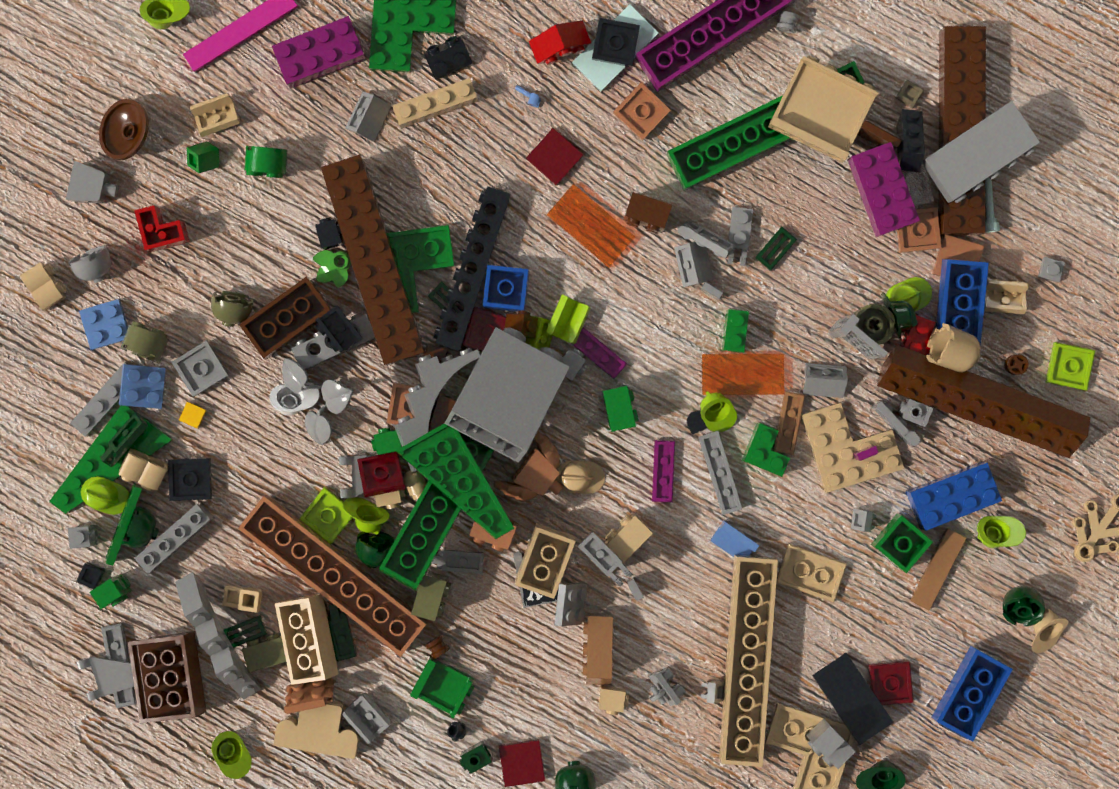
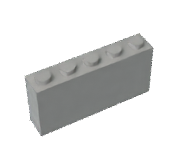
M1011 101L924 159L922 165L948 203L952 201L958 203L967 197L965 193L968 190L976 191L984 185L983 180L988 177L990 180L1001 174V168L1004 166L1010 168L1019 162L1017 159L1019 156L1024 154L1026 157L1036 150L1034 146L1039 144L1040 141L1013 101Z

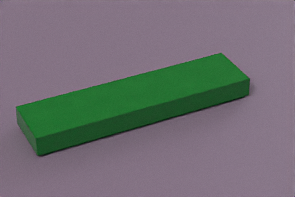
M135 483L132 485L105 557V562L108 565L113 566L142 491L141 485Z

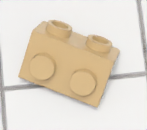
M228 93L199 102L190 107L201 137L240 124L235 104Z
M999 279L988 280L984 311L1025 314L1027 311L1026 291L1029 288V284L1017 280L1012 282Z

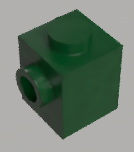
M482 740L462 751L459 761L464 770L468 769L469 773L472 774L492 763L493 758Z

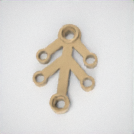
M1119 493L1112 497V505L1100 522H1098L1097 516L1098 504L1093 500L1085 501L1083 507L1088 512L1091 535L1088 539H1086L1084 529L1086 526L1085 519L1082 517L1073 518L1072 526L1076 528L1078 544L1074 547V556L1077 560L1088 562L1093 559L1095 554L1105 552L1116 553L1119 550L1118 542L1113 540L1107 541L1104 545L1094 546L1101 538L1119 535V525L1115 528L1106 529L1119 511V505L1116 503ZM1089 503H1093L1094 505L1092 510L1088 509ZM1080 519L1082 524L1077 527L1076 521ZM1111 543L1115 544L1114 550L1109 548ZM1082 548H1086L1087 550L1085 555L1081 554Z

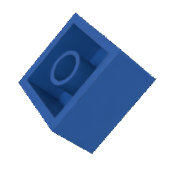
M487 265L483 307L516 312L525 311L529 269Z

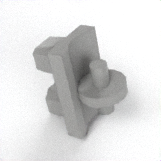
M669 668L654 672L648 676L654 684L650 687V690L653 692V695L650 697L652 702L658 699L661 705L667 701L670 706L674 704L677 706L681 703L680 698L686 691L679 683L672 688L670 687L668 681L674 677V674Z

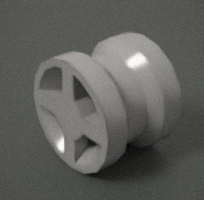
M780 11V22L777 23L776 29L785 33H796L797 28L795 25L800 16L793 12Z

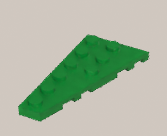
M121 405L51 498L49 501L51 504L67 514L84 502L81 497V488L86 480L98 476L115 481L121 477L119 469L128 451L112 467L103 463L100 457L109 448L108 442L130 417L137 413L129 406ZM141 416L148 427L130 448L150 456L173 441V439Z
M442 424L396 450L399 455L495 540L514 530L512 523L457 430Z

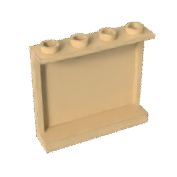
M803 56L768 127L843 163L846 161L849 150L879 92L875 91V87L870 84L864 83L862 85L856 82V78L849 74L842 75L838 73V70L833 66L819 64V60L812 56Z

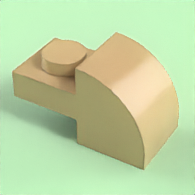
M225 585L222 606L258 613L261 609L263 590L253 587L245 588Z

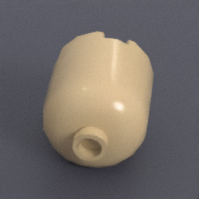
M943 323V327L940 330L936 328L930 336L927 347L930 348V355H926V358L931 363L957 372L970 370L980 360V343L975 336Z

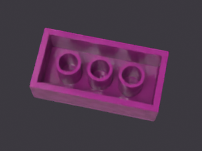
M349 16L272 45L285 82L290 89L366 60Z
M891 142L856 154L848 159L875 237L920 221Z

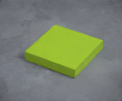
M1053 342L1045 382L1087 391L1096 350Z
M324 487L299 520L329 544H332L353 517L344 511V501Z

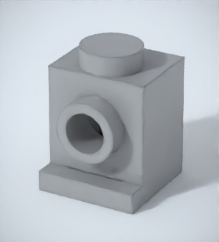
M906 399L905 402L902 401L898 412L903 420L926 427L933 408L914 400ZM915 408L919 411L917 416L912 414Z

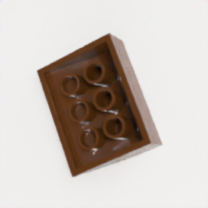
M195 631L128 641L140 723L195 718L207 712Z

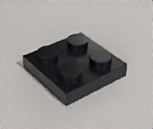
M599 18L592 60L632 67L640 25Z
M211 458L168 460L169 501L212 499Z

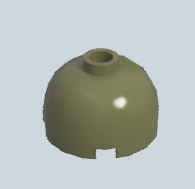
M216 291L212 293L211 309L216 319L222 321L224 326L233 327L235 324L244 322L250 316L254 301L251 297L250 301L245 299L246 295L242 293L223 291L222 295H217Z

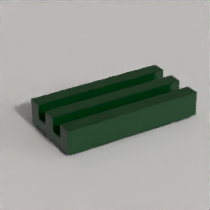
M781 226L757 254L755 259L771 271L797 239ZM781 233H783V234H784L783 238H782V239L778 242V244L772 249V251L766 256V258L763 259V258H762V255H763V254L767 251V249L773 244V242L779 237V235H780ZM789 238L791 241L775 258V260L771 264H769L768 261L770 260V258L781 247V245L786 241V239Z
M441 281L428 297L443 309L445 306L434 297L437 293L449 304L450 300H447L446 296L439 291L443 288L448 293L449 288ZM453 305L452 308L457 313L462 312L457 306Z
M261 615L223 629L230 641L260 628V633L231 643L233 648L268 634ZM255 621L258 623V625L228 636L230 631Z

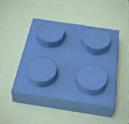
M120 299L79 310L90 350L109 346L124 340L128 324Z
M123 364L119 405L162 409L166 368Z

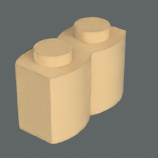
M40 262L21 274L20 277L39 307L47 311L67 298L65 294L67 290L60 281L57 282L55 280L53 268L49 264L46 265Z
M130 448L119 469V475L126 482H138L146 490H158L168 470V464Z

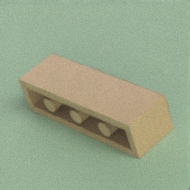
M468 78L392 105L398 124L402 129L478 102L471 79Z

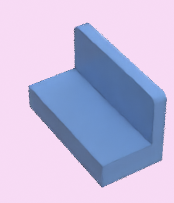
M725 521L722 522L711 538V542L733 557L734 555L750 556L752 551L755 552L759 547L756 542Z

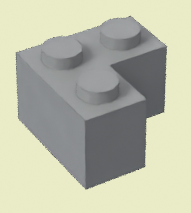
M825 719L821 720L806 735L810 740L808 744L819 757L823 754L822 759L830 767L834 765L839 769L856 752Z

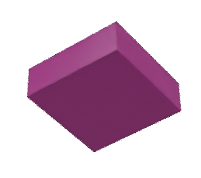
M871 445L853 454L856 460L862 461L879 452L876 446Z

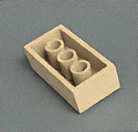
M315 594L275 603L291 685L327 680L338 675L323 595Z

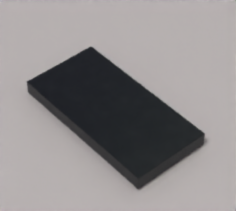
M844 653L812 675L858 745L863 744L894 723L847 653Z

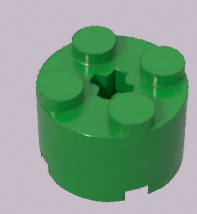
M246 146L244 166L246 175L263 176V173H267L266 177L283 178V175L286 174L288 149Z

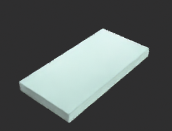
M630 4L614 19L615 21L640 25L634 59L636 53L645 48L659 34ZM594 40L572 64L602 92L627 66L592 60Z

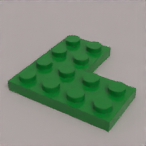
M374 0L369 69L411 73L413 32L454 35L457 0Z
M449 225L388 233L413 313L419 312L414 272L454 267Z

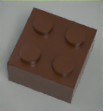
M633 192L623 220L627 221L629 226L638 228L640 225L646 227V231L658 234V232H663L672 205Z

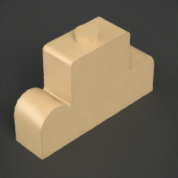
M332 701L323 707L300 711L298 720L293 716L284 717L276 727L273 746L355 759L358 753L360 736L352 726L341 729L344 703Z

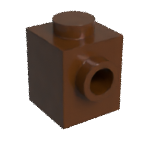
M518 311V314H507L505 328H513L521 332L525 338H535L538 318L530 316L531 313L527 311Z

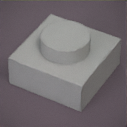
M1043 257L1038 277L1056 283L1060 282L1065 262Z

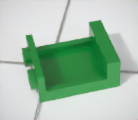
M430 656L410 696L415 699L420 698L450 714V717L454 718L456 714H461L465 706L462 703L465 696L470 697L475 687L472 685L474 679L437 659L433 660Z

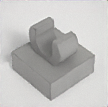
M853 509L851 529L871 532L872 529H875V526L871 524L872 518H876V515L871 511Z
M715 680L702 683L701 686L708 688V693L701 694V697L707 699V703L716 704L723 702L725 681Z

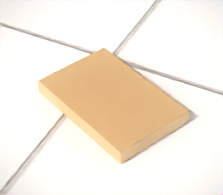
M788 543L776 583L835 602L847 563Z

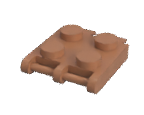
M333 679L289 684L286 688L288 695L285 697L287 705L284 706V712L290 714L323 707L327 703H331L334 691Z

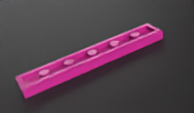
M267 0L183 53V56L192 70L197 72L292 12L298 6L294 0Z

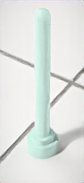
M989 177L985 179V233L1000 231L999 222L994 217L992 180Z

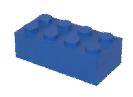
M942 259L935 329L940 330L943 327V323L951 325L975 336L981 346L989 263Z
M987 462L976 463L905 491L919 528L924 531L1002 501Z
M970 646L931 718L973 742L1013 669Z

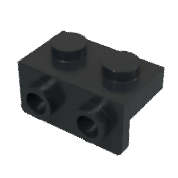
M452 36L446 39L445 43L432 45L427 48V51L423 52L435 80L473 64L461 36Z
M338 305L322 317L316 319L318 323L316 325L317 329L323 336L326 334L331 341L328 343L335 352L339 350L340 353H344L363 339Z

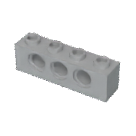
M361 312L351 317L352 321L350 322L358 329L363 339L347 351L376 339L368 314L363 315ZM320 332L313 334L315 338L308 341L306 338L295 342V347L291 348L297 362L305 371L343 354L339 350L335 352L328 343L330 338L326 334L323 336ZM317 343L321 350L318 355H313L311 353V346Z
M202 502L196 504L134 559L147 574L154 572L215 517Z

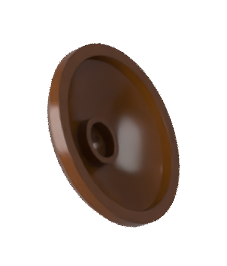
M132 99L119 100L104 114L99 128V141L102 150L107 156L116 160H126L134 156L144 145L148 135L149 120L145 108L139 102Z

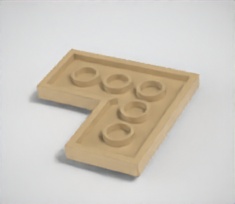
M841 403L801 415L825 493L904 469L893 430H887L853 441ZM871 445L877 447L878 454L862 461L855 459L854 452Z
M777 703L765 743L803 755L793 789H838L846 762L839 769L834 765L830 767L822 759L823 754L819 757L808 744L810 740L806 735L821 720L825 719L851 746L854 737L843 723Z

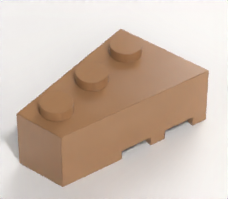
M588 616V622H584L583 634H587V642H583V655H587V661L583 663L582 675L586 676V685H611L613 617Z

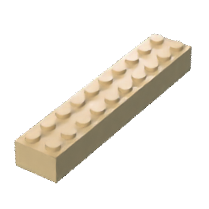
M734 555L719 752L721 764L763 767L778 560L773 557Z

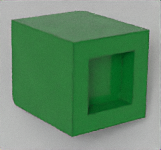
M206 141L186 147L187 166L200 174L220 166L219 148Z

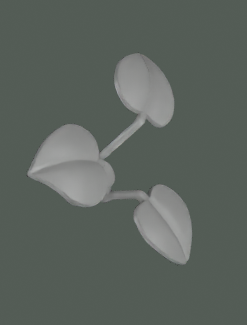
M285 358L282 365V375L285 385L291 391L298 393L303 388H321L323 400L326 401V404L317 413L311 410L306 414L305 427L310 437L318 444L323 445L331 438L332 426L330 421L321 415L326 408L334 414L344 411L350 402L353 389L347 388L341 381L331 379L326 380L322 385H307L308 374L305 369L296 361Z

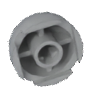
M102 245L87 250L86 254L82 256L80 254L75 256L68 263L75 276L80 280H93L94 283H97L106 278L105 274L111 269L112 259L107 247Z

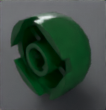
M139 506L135 507L134 510L137 512L132 515L124 537L127 540L122 541V545L136 549L145 547L151 539L155 540L159 528H156L154 515Z
M361 531L356 539V555L367 567H380L395 538L381 531L377 535Z
M1028 586L1014 587L1006 593L1003 599V616L1011 624L1017 626V623H1020L1023 626H1032L1043 619L1045 612L1044 600L1041 594L1034 588Z
M569 761L568 766L562 767L556 774L555 789H596L594 773L588 766L580 765V761Z

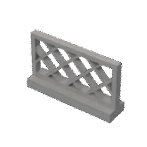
M854 314L839 318L826 333L832 339L842 337L867 359L884 358L888 353L856 326L860 319Z

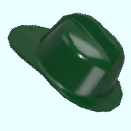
M882 292L881 296L884 305L894 315L895 330L898 338H901L902 332L917 325L915 311L909 303L905 301H890L886 294Z
M879 761L857 776L856 786L858 789H901L905 785L906 779L903 772L897 769L890 761Z

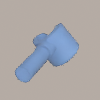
M519 85L516 86L515 89L529 98L528 105L536 108L539 107L541 99L537 94L530 93Z

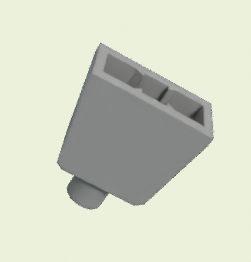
M74 161L66 200L103 204L106 195L117 197L119 185L109 183L110 175Z

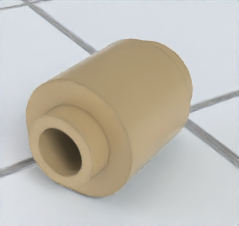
M408 471L405 473L406 477L403 478L409 496L416 500L419 499L427 483L420 472Z

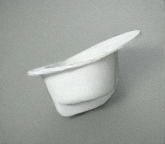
M307 382V383H306L307 385H314L313 383H310V382ZM283 384L272 389L269 400L271 405L281 414L292 416L301 410L313 407L319 399V390L303 388L301 392L296 393Z

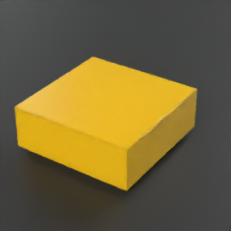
M186 402L179 421L199 429L207 410L191 402Z

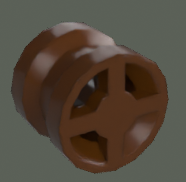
M1020 354L1010 355L1004 362L1005 370L1011 375L1023 374L1029 366L1027 358Z
M442 634L424 645L426 649L431 651L433 660L450 649L449 645L444 643Z

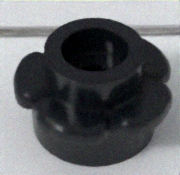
M452 722L448 727L447 734L452 738V741L458 742L459 739L465 737L466 726L461 722Z

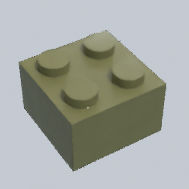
M427 571L418 588L411 615L436 621L437 617L442 616L446 604L442 600L443 597H447L451 587V583L448 582V576Z

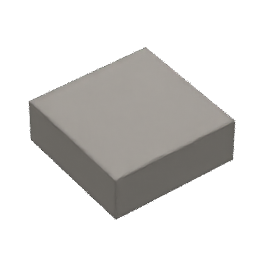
M705 282L700 289L716 300H719L723 294L721 290L708 282Z
M634 578L627 580V585L635 600L638 601L644 598Z

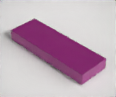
M582 327L576 343L572 345L585 354L587 358L611 378L615 379L627 363Z
M654 440L652 502L673 503L675 441Z

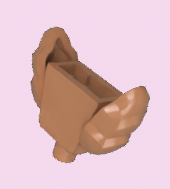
M539 430L534 439L542 454L535 447L532 449L511 479L515 483L500 480L494 481V487L502 491L504 495L514 497L517 500H531L536 498L538 494L543 496L547 490H550L555 495H558L562 490L563 484L556 480L560 473L557 470L560 465L558 450L552 444L549 437L543 435Z

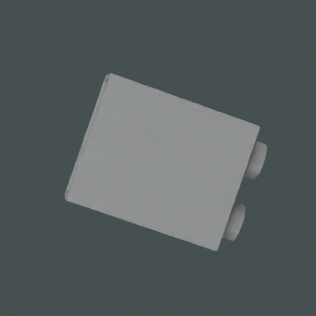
M496 327L444 424L519 463L528 451L569 366L562 363V356L555 350L547 347H542L538 350L525 343L526 338L521 332L513 328H504L502 331Z

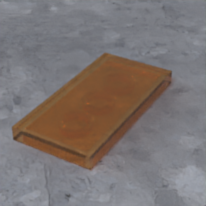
M574 184L547 214L550 219L608 268L635 238L632 233Z
M702 354V395H706L707 391L710 394L717 392L723 395L784 394V354Z

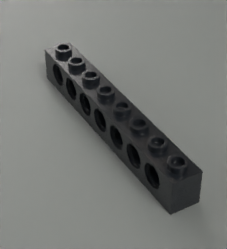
M487 186L486 191H481L478 202L482 204L480 210H475L472 222H475L473 230H468L465 241L469 243L467 249H462L459 258L462 264L460 269L456 268L452 279L456 283L454 289L449 288L446 299L450 301L448 307H443L440 315V319L443 320L441 328L437 327L433 338L437 339V345L460 351L511 196L510 193ZM488 205H492L496 208V213L488 215L484 209ZM481 225H487L490 228V232L482 235L479 233L478 228ZM473 245H482L484 251L481 254L473 253ZM470 263L475 264L477 271L474 274L467 273L465 270L466 265ZM468 283L471 286L470 292L466 294L461 293L459 290L460 284ZM461 302L465 307L464 311L461 313L454 312L452 309L454 303ZM447 323H457V331L454 333L448 332L446 330Z

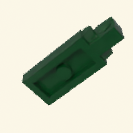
M134 413L108 442L109 448L100 457L103 463L110 467L114 466L122 455L130 449L137 438L144 433L148 425L139 414Z
M333 603L328 605L331 615L327 616L336 661L357 657L348 617L344 612H340V609Z

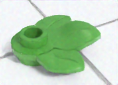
M324 250L313 257V260L321 266L316 278L318 282L328 283L333 281L337 288L347 282V270L351 266V261L346 252L339 251L333 253L329 250ZM340 258H343L345 260V263L342 266L338 265V260Z

